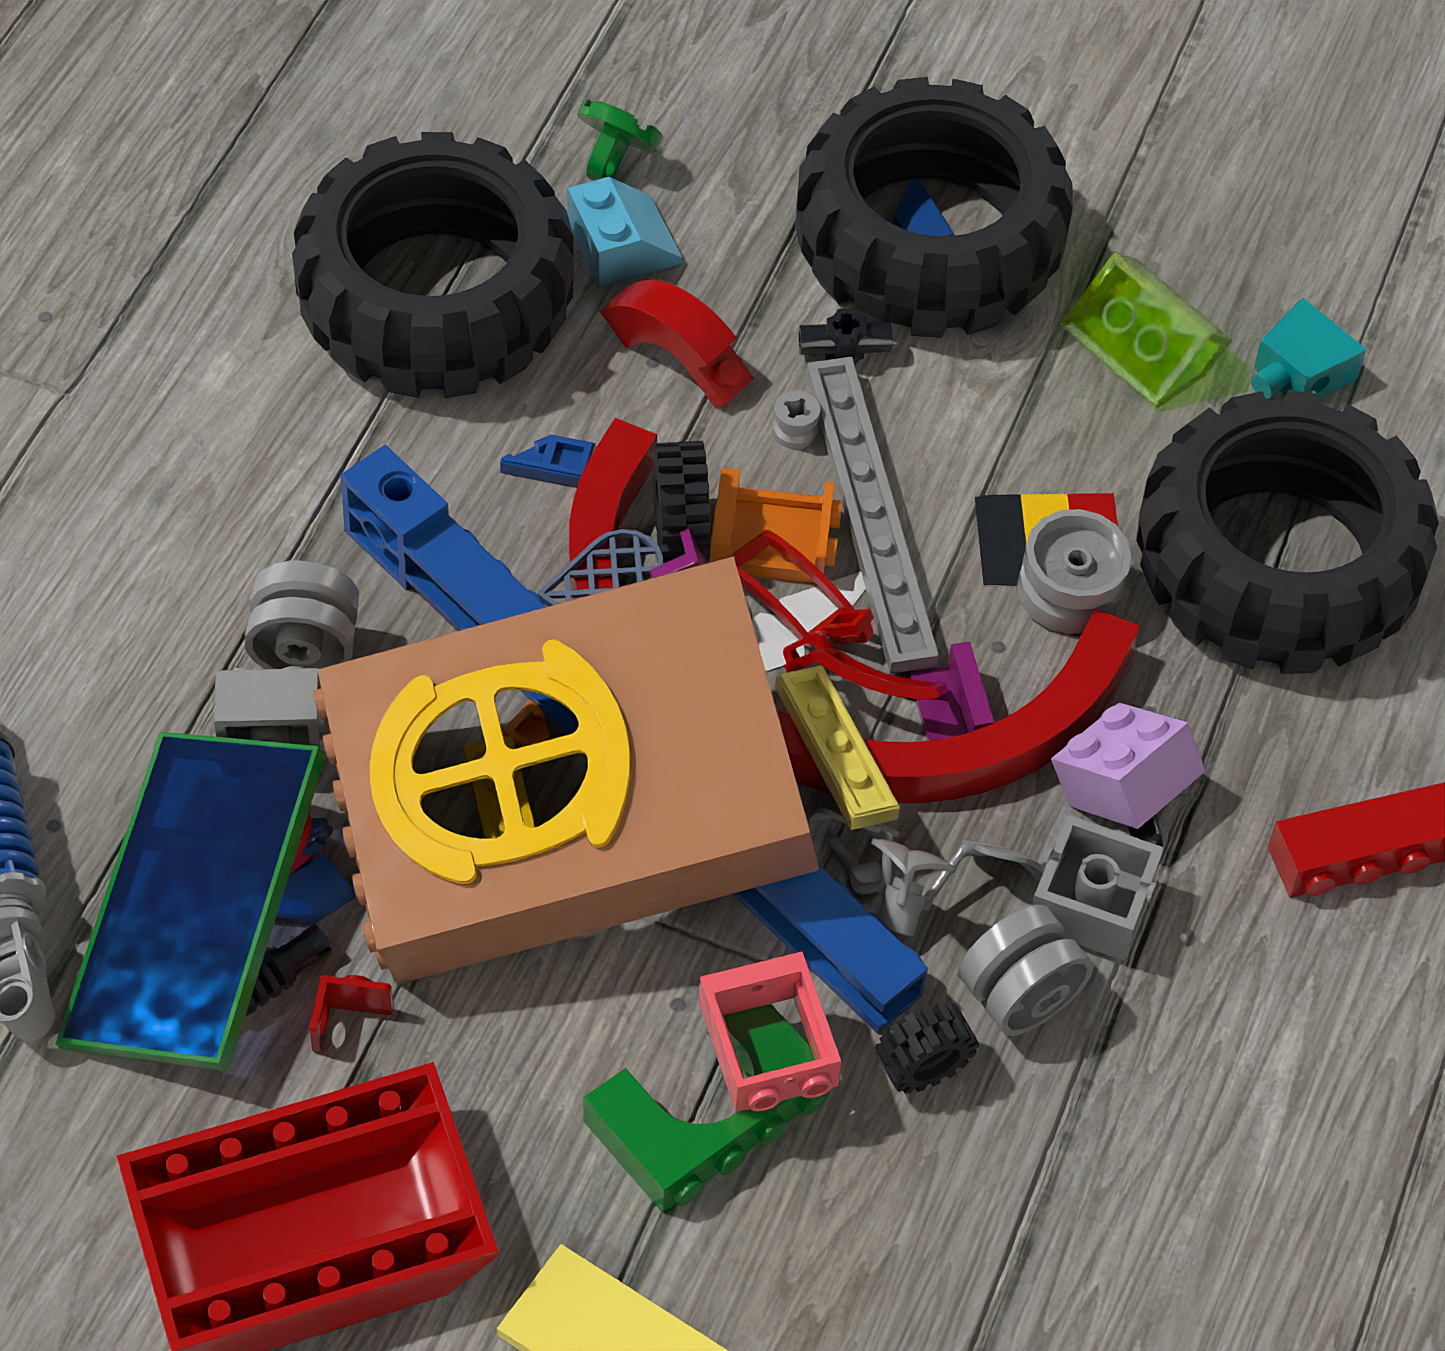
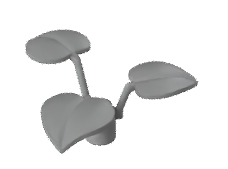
M818 807L811 814L809 823L820 820L836 819L847 824L840 809L833 807ZM885 823L862 827L877 838H873L871 844L882 851V884L878 895L883 896L877 916L884 922L888 930L914 937L922 909L930 911L933 899L951 874L955 873L962 859L967 856H993L1011 860L1029 871L1038 883L1044 872L1043 867L1032 858L997 844L961 839V846L950 861L947 862L933 854L920 850H909L906 846L893 842L892 836L898 838L900 832ZM893 861L903 871L904 875L903 878L895 876L891 885ZM922 869L942 870L927 893L922 896L924 885L912 881L914 872Z

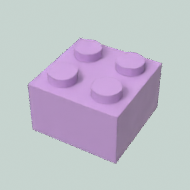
M1118 703L1104 711L1100 719L1083 733L1073 737L1066 747L1051 758L1070 807L1136 829L1140 828L1206 771L1188 722L1123 703Z

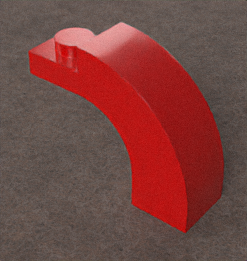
M660 280L636 282L629 285L599 311L626 348L638 343L648 342L656 344L674 355L689 371L715 408L725 406L754 379L730 345L737 339L730 328L702 301L673 284Z

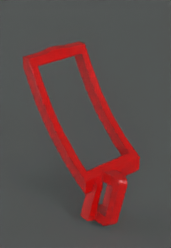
M764 530L729 556H734L741 584L767 605L799 640L818 631L824 632L836 644L866 643L874 635L871 625L874 616L871 610H855L837 587L810 560L771 530ZM768 545L779 551L804 571L839 608L809 632L805 630L799 621L771 592L740 568V566ZM814 641L804 644V646L808 647L815 645Z
M822 631L815 632L783 649L786 664L783 666L786 672L797 671L818 662L846 680L864 688L891 696L917 700H933L949 691L946 683L899 677L867 666L832 646L826 634ZM814 641L817 650L800 657L796 648Z

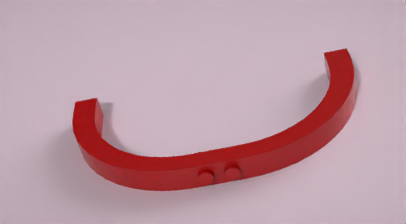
M617 418L613 420L583 470L573 497L569 520V563L595 539L607 532L620 529L632 502L653 470L654 444L657 443V434ZM609 542L599 547L597 550L610 549ZM611 556L592 557L593 569H611ZM587 559L575 570H587ZM612 576L594 577L595 589L613 588ZM588 577L570 578L571 590L589 589ZM1095 608L1072 654L1053 681L1031 702L989 726L966 734L929 741L886 742L863 739L897 803L947 801L985 793L1013 783L1051 762L1052 757L1066 747L1073 737L1089 728L1105 709L1134 654L1140 626ZM776 709L796 782L831 794L790 715Z

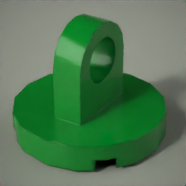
M589 99L583 100L577 114L578 118L584 123L601 132L587 165L586 175L592 181L606 177L614 178L629 145L640 150L655 153L658 152L663 140L662 132L656 127L648 125L644 131L639 128L640 125L637 124L638 119L634 118L635 115L601 101L591 102Z

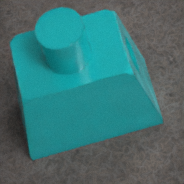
M1303 297L1260 342L1254 365L1258 373L1251 378V385L1255 392L1263 391L1266 399L1271 398L1279 391L1286 395L1289 390L1318 394L1323 397L1358 379L1367 349Z

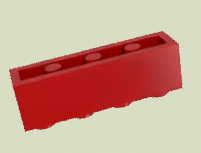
M1445 782L1276 821L1268 844V850L1289 898L1303 894L1318 896L1330 891L1333 887L1350 883L1365 885L1377 880L1380 876L1396 872L1412 874L1422 870L1427 865L1445 861Z

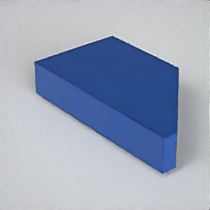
M913 178L894 215L893 225L924 235L954 236L919 178Z
M550 434L535 441L534 447L515 456L508 454L502 457L500 473L577 488L581 474L596 448V443Z
M323 854L288 877L276 917L292 919V923L315 924L354 899V888L326 855Z

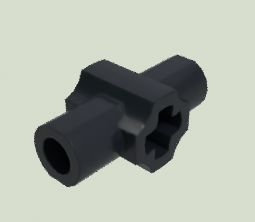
M837 309L832 317L827 318L826 324L799 325L800 355L825 354V360L852 357L855 365L859 360L864 359V353L892 352L891 322L866 323V317L858 315L854 309Z

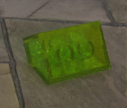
M1117 252L1112 254L1060 324L1157 408H1160L1205 377L1232 342L1229 336L1138 259Z

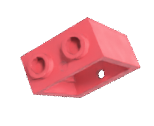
M803 952L700 977L699 1005L735 1112L747 1109L753 1111L768 1110L782 1100L798 1096L815 1098L824 1095L833 1087L838 1086L841 1058ZM793 998L815 1060L744 1078L724 1015Z

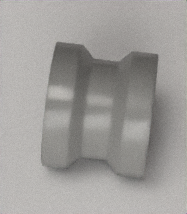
M790 390L781 394L776 399L772 430L775 440L783 447L803 449L816 441L819 431L818 420L820 418V404L816 397L805 391Z

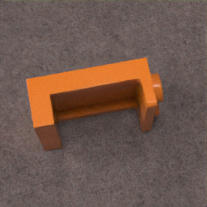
M721 468L711 536L710 563L729 558L741 546L764 530H771L802 553L823 574L825 566L835 567L838 538H830L829 531L830 528L839 529L842 500L833 499L835 482L825 481L823 496L739 487L740 470ZM770 545L740 566L741 569L752 577L816 584L796 564Z

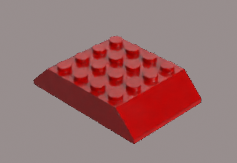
M434 1062L116 1156L170 1351L273 1350L446 1296L499 1256L492 1230Z

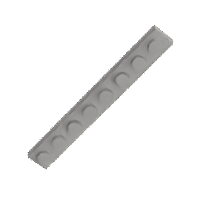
M846 357L807 363L806 376L811 394L816 397L820 404V426L889 673L937 667L939 654L853 358Z

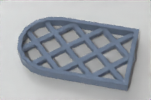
M619 529L607 532L589 544L588 547L538 591L537 595L549 607L559 604L553 599L565 598L567 602L571 601V598L586 597L619 588L618 576L636 575L637 582L643 581L642 574H651V569L663 564L660 547L651 537L636 530ZM615 540H633L634 548L616 549ZM609 542L610 549L597 550L599 547ZM639 542L648 547H640ZM655 554L658 565L641 567L640 555ZM611 556V569H593L592 557ZM616 556H635V567L617 568ZM587 559V570H575ZM612 576L613 588L595 589L594 577ZM588 577L589 589L571 590L570 578ZM564 580L565 591H552Z

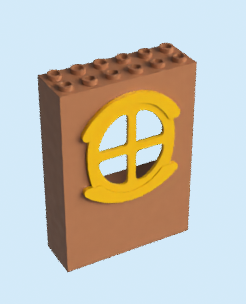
M734 556L317 669L321 688L313 691L319 716L321 720L326 719L330 733L323 735L326 754L330 764L336 765L340 779L333 781L334 794L340 811L345 810L350 826L343 827L344 841L350 858L355 857L360 872L353 874V884L360 905L365 904L370 921L363 922L364 936L370 953H376L381 970L389 969L398 985L819 870L809 826ZM505 690L530 691L548 696L566 706L576 715L579 722L578 729L566 736L518 749H510L505 745L495 703L496 696ZM465 701L474 702L477 705L486 743L485 755L474 761L426 774L415 773L413 771V758L421 739L428 729L443 714L456 705ZM575 753L586 755L588 758L587 773L575 797L560 813L549 821L535 828L527 827L523 822L514 784L515 772L524 767ZM484 778L492 779L495 782L505 830L500 837L494 839L470 838L455 834L437 825L423 812L421 806L422 798L429 793Z

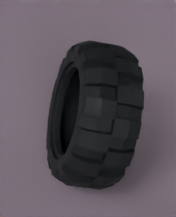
M928 77L900 79L896 81L891 91L881 93L876 87H872L850 98L840 110V115L832 113L807 145L806 159L799 166L795 229L801 253L810 267H813L812 272L820 285L838 304L847 300L853 302L855 312L860 316L866 317L867 322H892L911 327V336L942 338L947 328L963 327L966 334L969 335L995 327L1004 318L1005 309L1016 315L1047 287L1048 279L1060 267L1067 244L1073 210V183L1065 168L1066 161L1046 126L1034 128V120L1030 111L1007 95L996 100L984 95L983 85L954 78L952 79L951 86L930 85ZM916 177L942 179L964 185L978 192L999 210L1002 217L985 228L967 234L954 236L924 235L891 224L875 213L864 199L881 187L901 180Z
M421 132V140L399 143L397 137L394 136L367 145L362 159L353 162L345 157L325 174L317 187V193H311L305 203L294 230L295 249L292 252L296 294L300 301L301 316L312 337L325 351L330 350L331 358L341 368L364 383L372 376L382 379V385L390 393L419 398L421 389H444L445 398L476 393L479 382L492 377L499 384H502L527 368L533 360V351L541 354L545 351L567 319L566 307L573 299L574 235L567 210L555 196V191L546 179L530 163L524 160L515 165L506 147L477 137L473 144L455 141L453 132ZM425 234H452L476 240L496 251L507 262L499 272L482 284L462 292L440 296L403 293L382 285L362 270L374 255L387 246L409 237Z
M1289 390L1283 400H1266L1263 391L1230 398L1222 405L1220 415L1209 407L1173 434L1172 442L1157 454L1146 481L1139 512L1136 542L1142 552L1140 567L1152 594L1159 605L1171 603L1169 617L1173 624L1193 642L1199 645L1202 641L1208 639L1222 647L1221 659L1252 670L1258 660L1280 664V674L1314 673L1322 668L1324 659L1332 658L1340 667L1379 648L1382 639H1386L1400 631L1416 609L1437 550L1434 536L1439 521L1433 494L1427 479H1419L1421 470L1413 454L1397 435L1386 440L1377 433L1378 425L1374 417L1349 404L1346 405L1343 411L1320 404L1322 395ZM1277 492L1298 496L1324 507L1338 517L1354 535L1362 555L1343 566L1325 571L1294 572L1274 568L1248 557L1235 548L1218 530L1209 512L1223 502L1245 494Z

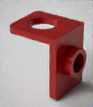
M321 975L309 1029L312 1051L321 1052L331 1008L392 1015L394 1007L392 986L388 983L371 981L360 975H348L344 978Z

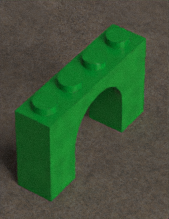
M772 1004L724 1015L745 1078L815 1060L808 1043ZM624 1068L583 1097V1122L659 1210L664 1213L677 1203L679 1206H684L691 1202L702 1191L704 1183L718 1173L727 1175L735 1170L745 1159L746 1153L759 1143L768 1145L775 1141L785 1131L787 1123L801 1113L809 1115L816 1111L826 1101L828 1092L815 1098L798 1096L782 1100L773 1108L764 1111L743 1110L715 1123L694 1124L681 1121L665 1112L633 1075Z

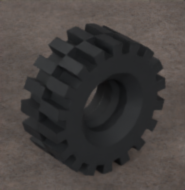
M704 442L655 443L653 450L654 510L657 545L660 547L663 563L686 554L680 532L686 529L690 530L705 560L709 561L711 549V512Z

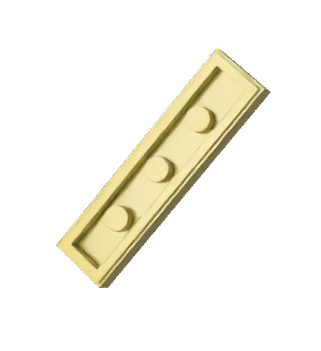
M823 665L776 675L775 688L850 830L898 820L900 807Z

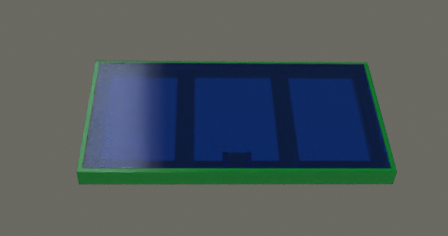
M170 732L159 733L55 1042L56 1046L77 1052L221 1071L229 1070L326 758V754L319 746Z

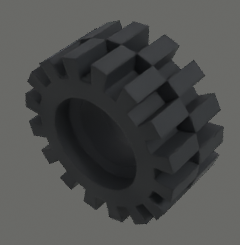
M944 1002L936 1003L933 1009L929 1005L922 1007L920 1013L915 1016L913 1012L906 1015V1021L902 1024L898 1022L890 1027L892 1032L884 1033L880 1037L881 1043L875 1046V1054L898 1092L903 1090L904 1093H911L914 1089L917 1092L924 1091L930 1083L934 1087L941 1083V1078L945 1076L951 1078L957 1074L955 1069L958 1067L964 1068L969 1063L967 1058H972L976 1055V1048L979 1047V1042L958 1006L951 1002L947 1005Z

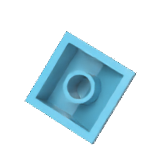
M611 177L567 188V214L574 239L599 288L683 264V258L650 195Z

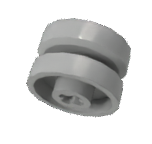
M1082 509L1060 510L1042 518L1030 531L1017 583L1020 603L1032 619L1047 629L1065 634L1083 633L1095 608L1115 615L1119 608L1132 561L1128 539L1116 524L1101 514Z
M294 560L275 563L261 570L252 584L250 615L247 618L245 632L246 652L255 663L264 669H283L289 666L321 669L352 660L355 635L354 626L357 622L359 606L358 588L351 578L338 569L318 562Z
M1034 904L1019 909L1000 920L975 942L959 964L958 977L978 1001H987L985 1011L1005 1036L1020 1035L1035 1029L1051 1019L1082 991L1092 976L1093 962L1074 939H1064L1065 928L1046 905Z

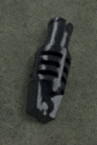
M312 924L300 935L279 948L274 946L266 948L245 1017L254 1013L258 1006L262 1007L267 1004L269 998H275L280 995L282 989L287 990L292 987L294 981L297 980L296 975L301 970L332 951L328 938L316 924ZM233 972L225 975L213 986V990L197 1002L200 1017L213 1032L216 1030Z

